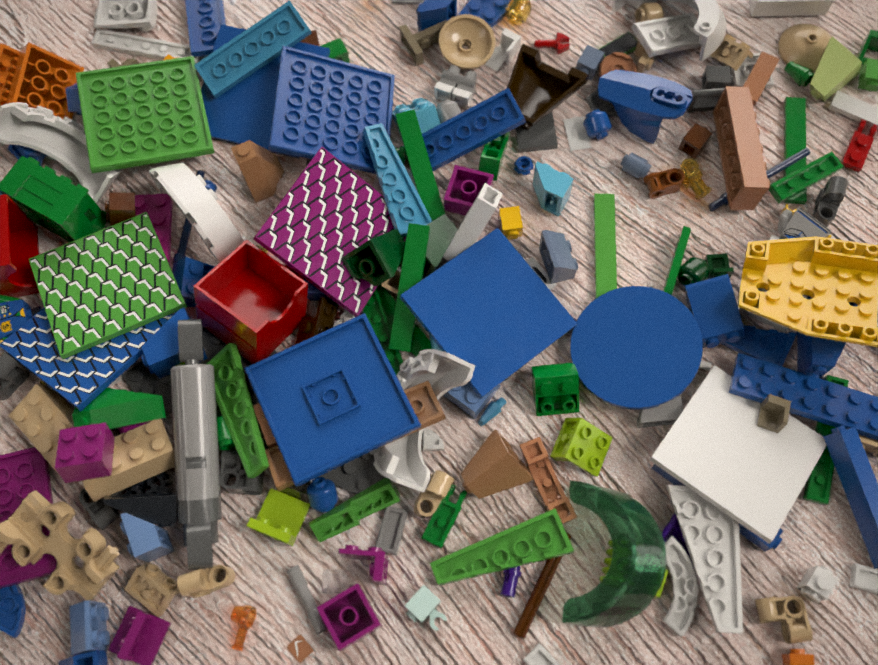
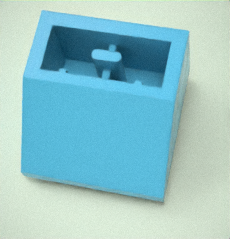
M414 99L412 104L398 105L392 111V118L398 131L399 127L395 114L415 109L422 134L440 125L436 107L427 99Z
M537 161L534 170L533 187L540 207L559 217L570 198L574 178L565 172L553 169L548 164H542Z

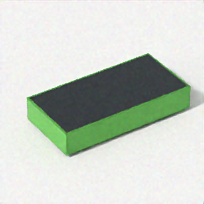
M627 32L598 50L605 52L604 58L615 52L629 55L635 51L638 41L630 32Z

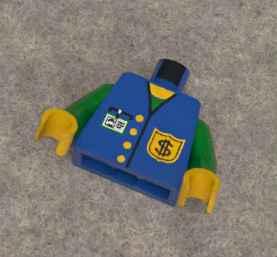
M0 295V343L38 313L42 307L31 308L28 303L20 298Z

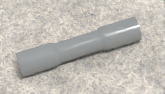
M299 565L292 567L287 571V574L294 589L301 598L316 634H320L328 628L317 610L318 606L308 588L307 581Z

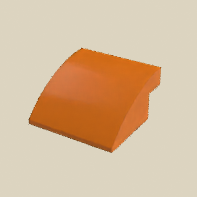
M30 42L21 51L0 43V106L13 102L27 103L28 107L36 108L38 105L53 111V115L59 116L61 119L65 116L72 119L74 112H68L65 88L77 83L75 73L83 72L84 67Z

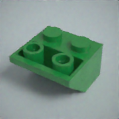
M573 362L531 366L536 416L579 412V374Z

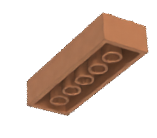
M726 86L712 113L729 209L754 210L764 194L769 190L770 180L767 179V165L763 159V146L760 144V130L756 124L753 96L750 94L749 87Z

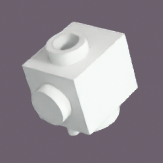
M815 566L808 568L797 588L801 590L800 594L803 597L819 604L820 601L829 598L839 579L834 577L833 572L828 568Z

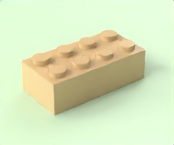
M36 384L8 416L55 470L59 432L61 429L74 427L72 418L74 409L48 385Z
M163 420L151 421L115 437L111 476L82 480L85 490L94 502L105 498L106 495H112L175 467L174 445Z

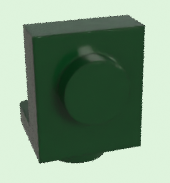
M727 253L708 254L705 256V261L710 271L708 279L728 274L730 278L734 273L733 267H729Z

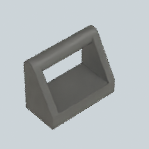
M725 88L691 90L693 101L687 108V113L713 111Z

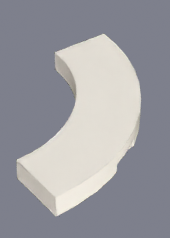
M671 536L657 552V555L664 561L671 573L674 588L672 603L663 621L682 637L695 615L698 584L689 556L680 543Z

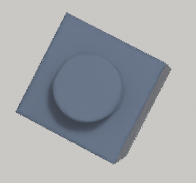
M587 45L577 61L576 69L589 74V80L592 81L599 70L605 52Z

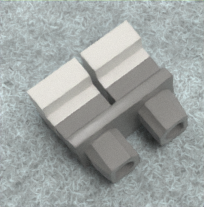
M451 65L448 70H443L440 81H437L434 87L435 99L441 101L450 99L457 102L459 107L469 109L476 91V73L467 71L466 75L462 76L459 75L460 68Z

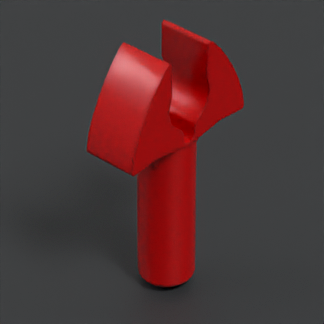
M557 32L554 40H535L534 47H554L557 49V54H561L569 50L570 44L561 43H569L570 37Z

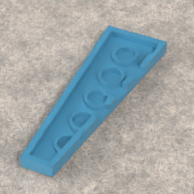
M383 124L365 127L363 134L394 230L398 229L401 236L405 237L407 236L409 223L427 225L432 222V219Z

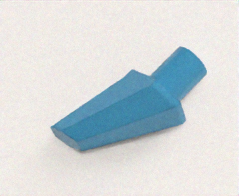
M500 397L496 402H490L479 419L478 424L483 426L499 414L501 408L507 403L506 400Z

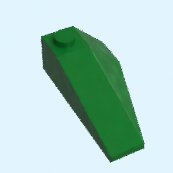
M107 387L82 411L75 407L72 418L74 427L106 422L109 429L114 430L166 418L162 395Z

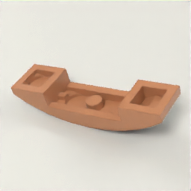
M537 437L520 444L519 446L528 470L533 477L534 484L547 511L556 508L562 524L576 519L577 515L560 485L541 438Z

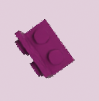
M345 545V549L339 548L338 554L343 558L375 561L370 564L369 575L372 576L376 584L386 585L389 557L382 551V548L368 547V551L361 550L359 546Z

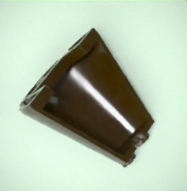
M523 43L507 86L526 120V123L520 125V127L528 131L581 89L589 80V74L574 67H571L568 74L542 62L540 52Z

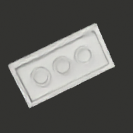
M693 13L634 23L631 27L649 57L702 47L698 43L699 36L694 32V26L698 20Z

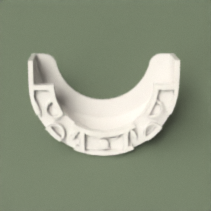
M613 0L612 11L615 13L626 3L637 9L642 3L657 2V0ZM669 0L684 3L698 11L699 18L694 26V32L699 36L698 43L702 45L699 60L703 62L720 46L726 32L724 13L716 0Z
M22 102L1 105L0 144L29 147L46 154L52 160L59 161L78 178L83 187L89 190L88 194L97 204L122 169L92 174L84 126L66 116L61 119V117L53 115L52 110L38 105L36 108L28 107L27 103Z
M184 163L149 170V174L160 192L169 195L191 225L196 223L193 225L219 263L247 239L245 236L241 237L233 223L217 203L218 197L212 189H206L205 186L207 184L200 174L196 176Z
M426 349L419 351L418 356L414 358L410 356L399 366L400 371L396 376L403 390L428 380L437 400H439L449 390L466 385L472 379L475 365L447 352ZM424 429L370 452L375 458L373 464L381 475L401 485L423 493L425 492L430 482V470L425 465L421 452V439Z

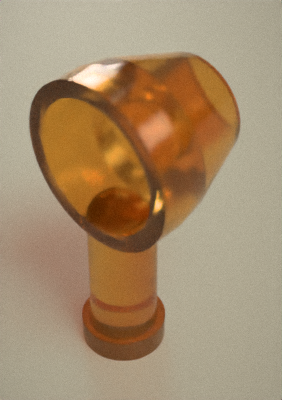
M242 605L235 606L232 610L231 620L239 626L232 649L243 651L247 631L252 627L256 618V607Z

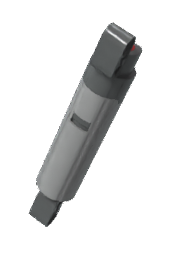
M201 319L178 320L180 362H185V365L173 366L170 369L178 523L183 524L184 546H187L189 570H196L200 568H213L212 544L219 542L217 520L222 519L214 366L211 364H199V361L204 360Z

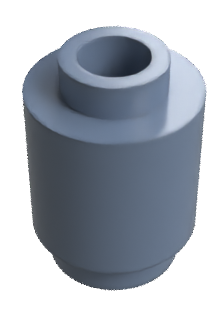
M632 152L630 155L626 154L620 164L623 166V171L638 179H643L652 167L648 160Z

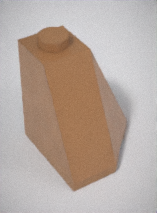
M250 140L232 147L231 150L255 202L258 203L274 196L277 184L284 175V169L277 155Z
M496 429L489 435L460 473L464 481L462 483L464 489L469 494L473 493L479 499L533 480L525 463L519 459L509 442Z

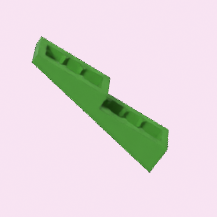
M385 477L309 522V526L319 542L325 541L359 525L360 519L399 502V491L394 482Z

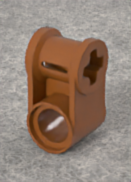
M678 168L646 175L643 178V182L647 184L649 198L655 199L678 192L681 189L685 175Z

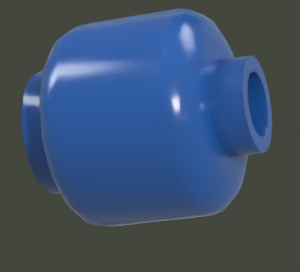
M597 109L585 115L586 119L583 121V125L588 137L597 138V140L606 138L608 136L607 132L612 128L607 113Z
M318 477L307 488L310 506L314 510L328 512L335 507L338 501V494L335 483L332 480Z

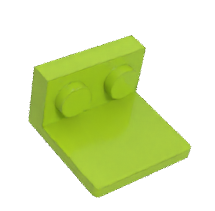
M565 418L550 457L556 461H569L592 476H598L612 437L583 418Z
M271 488L257 518L253 519L250 517L247 527L293 547L311 506L307 502Z

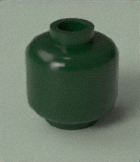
M697 257L689 258L679 269L678 278L680 283L686 286L706 280L710 274L707 262Z

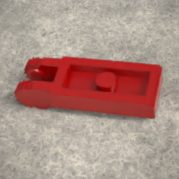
M863 119L853 133L841 161L844 167L858 173L862 170L878 125L873 124L869 129L868 135L861 133L866 125V120Z

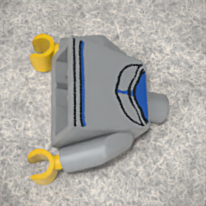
M788 204L785 205L778 222L777 231L780 234V239L814 236L832 237L829 235L830 229L801 207L790 210Z

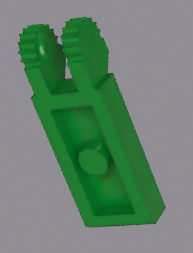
M454 484L451 485L447 495L440 502L421 537L422 540L442 549L468 493L466 490H463L456 504L450 502L449 499L456 487Z

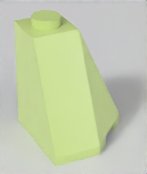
M834 37L829 40L810 83V94L816 100L821 99L823 102L859 75L862 64L855 55Z

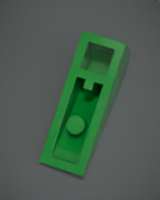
M511 131L486 143L480 156L478 171L494 174V181L498 179Z

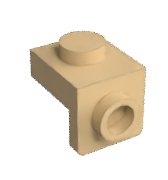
M639 41L634 54L641 57L637 64V72L644 73L645 70H650L654 60L653 56H648Z

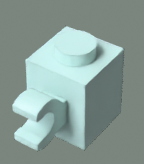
M424 584L405 605L408 609L406 614L415 623L418 620L423 623L430 617V626L435 631L439 630L434 624L436 618L440 617L443 621H447L446 616L436 610L441 600Z

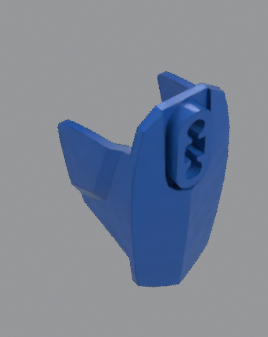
M616 69L599 78V98L613 104L622 125L630 133L652 144L658 137L662 120H674L683 116L693 101L692 92L687 87L650 74Z

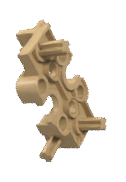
M38 491L29 493L8 520L0 523V554L8 544H14L12 556L22 567L29 563L34 565L45 553L53 555L57 561V568L43 586L53 595H61L68 590H73L86 600L92 601L120 568L114 562L119 555L117 552L118 548H113L110 545L106 548L105 538L92 527L81 538H73L68 532V524L74 518L75 510L63 501L51 504ZM42 525H45L50 530L49 536H45L42 533ZM76 556H79L83 560V567H79L76 565Z

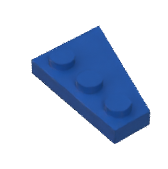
M743 325V338L736 342L720 343L741 354L783 366L797 333L778 332V330L756 329L754 326Z

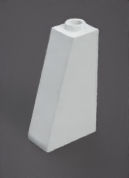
M486 183L483 185L443 256L448 262L475 244L496 210L503 193Z

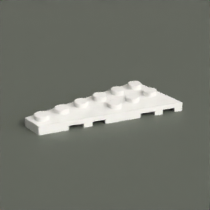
M667 485L666 487L716 632L743 634L739 523L687 486Z

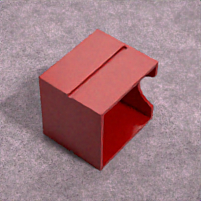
M7 194L0 195V295L17 298L39 294L29 262L30 258L39 255L38 226Z
M247 239L193 286L195 304H197V319H201L202 326L225 344H236L238 353L252 364L266 359L299 327L302 317H306L308 283Z

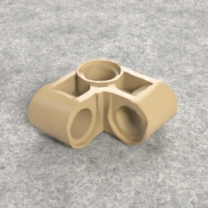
M440 470L430 474V482L425 492H420L414 503V513L420 518L433 515L440 502L447 495L454 479ZM422 501L429 504L430 510L428 513L421 511L420 504Z
M215 565L213 568L207 569L200 568L178 576L177 584L182 596L198 598L230 586L235 580V572L231 567L224 565ZM222 570H224L226 573V577L222 582H220L218 579V575Z
M788 596L755 600L760 624L781 621L782 635L786 644L810 642L813 640L811 625L808 621L804 601L801 598ZM789 601L793 602L796 608L793 614L787 609Z

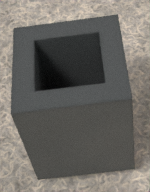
M706 65L702 75V89L732 86L733 74H730V66Z

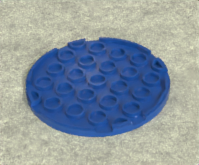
M622 287L599 296L583 310L576 321L578 324L574 326L572 331L571 358L578 371L580 381L591 393L602 399L603 402L623 409H650L670 400L672 401L682 394L695 378L702 359V335L693 314L674 296L651 287Z

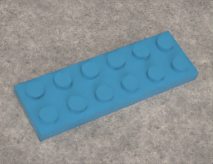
M289 0L194 66L217 98L281 55L282 46L293 47L312 34V32Z

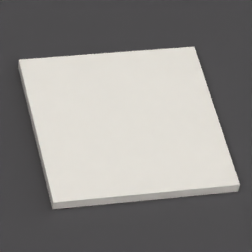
M714 365L660 443L650 461L770 544L827 445L823 436L790 414L788 424L779 433L758 427L757 421L761 403L729 393L732 376Z

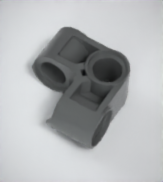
M831 177L816 198L812 216L826 227L835 218L838 207L844 199L848 186V180L844 177Z
M5 351L0 355V400L10 398L17 388L29 377V371Z
M223 450L220 470L221 486L232 494L261 495L265 471L256 478H248L237 450ZM236 477V482L231 486H227L228 480Z
M85 488L80 492L79 500L101 530H104L121 516L117 509L104 504V498L88 503L90 495ZM124 489L112 495H120Z

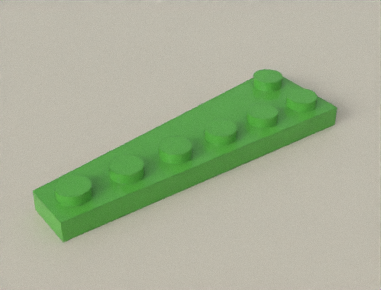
M229 343L207 364L214 366L216 401L248 478H256L269 467L241 364V356L238 353L236 344Z
M555 508L435 560L430 565L437 584L441 586L572 554L575 551Z

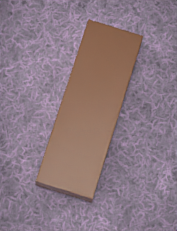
M763 51L743 86L749 87L750 94L753 96L754 106L780 60Z

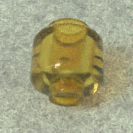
M530 0L509 1L505 9V15L509 23L517 25L524 24L532 11Z

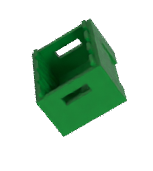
M21 156L0 182V192L7 194L33 222L55 233L69 243L100 231L107 224L106 213L91 198L87 188L80 184L77 186L73 185V181L64 175L57 176V172L48 166L41 167L40 162L32 157L27 159Z

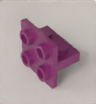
M129 606L109 647V651L118 654L117 658L124 661H134L141 665H152L171 623L136 607Z

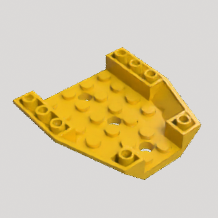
M817 236L748 242L737 305L742 309L807 336L878 347V245ZM758 288H763L767 292L758 291ZM802 295H808L812 299H805ZM848 302H853V303L857 304L858 306H857V307L851 306Z

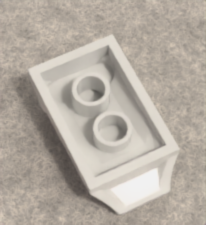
M99 0L98 8L95 10L93 28H139L143 32L151 31L156 25L157 2L156 0Z

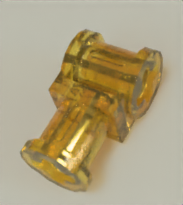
M692 158L683 160L679 168L685 175L683 184L687 189H692L696 200H700L709 194L712 189L707 187L702 180L703 173L699 169L698 162Z

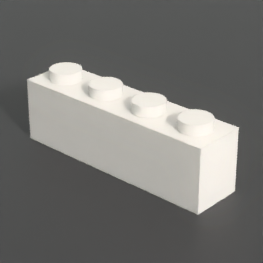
M749 0L751 16L826 15L834 0Z

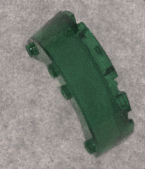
M570 480L569 494L571 500L575 504L588 508L597 514L608 528L612 539L613 555L610 568L605 578L597 587L582 596L570 598L565 602L562 623L571 626L597 628L620 625L643 612L651 604L650 602L661 588L667 562L662 532L649 511L627 494L593 484Z

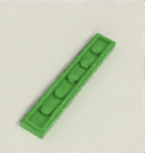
M594 194L595 299L617 289L615 194Z

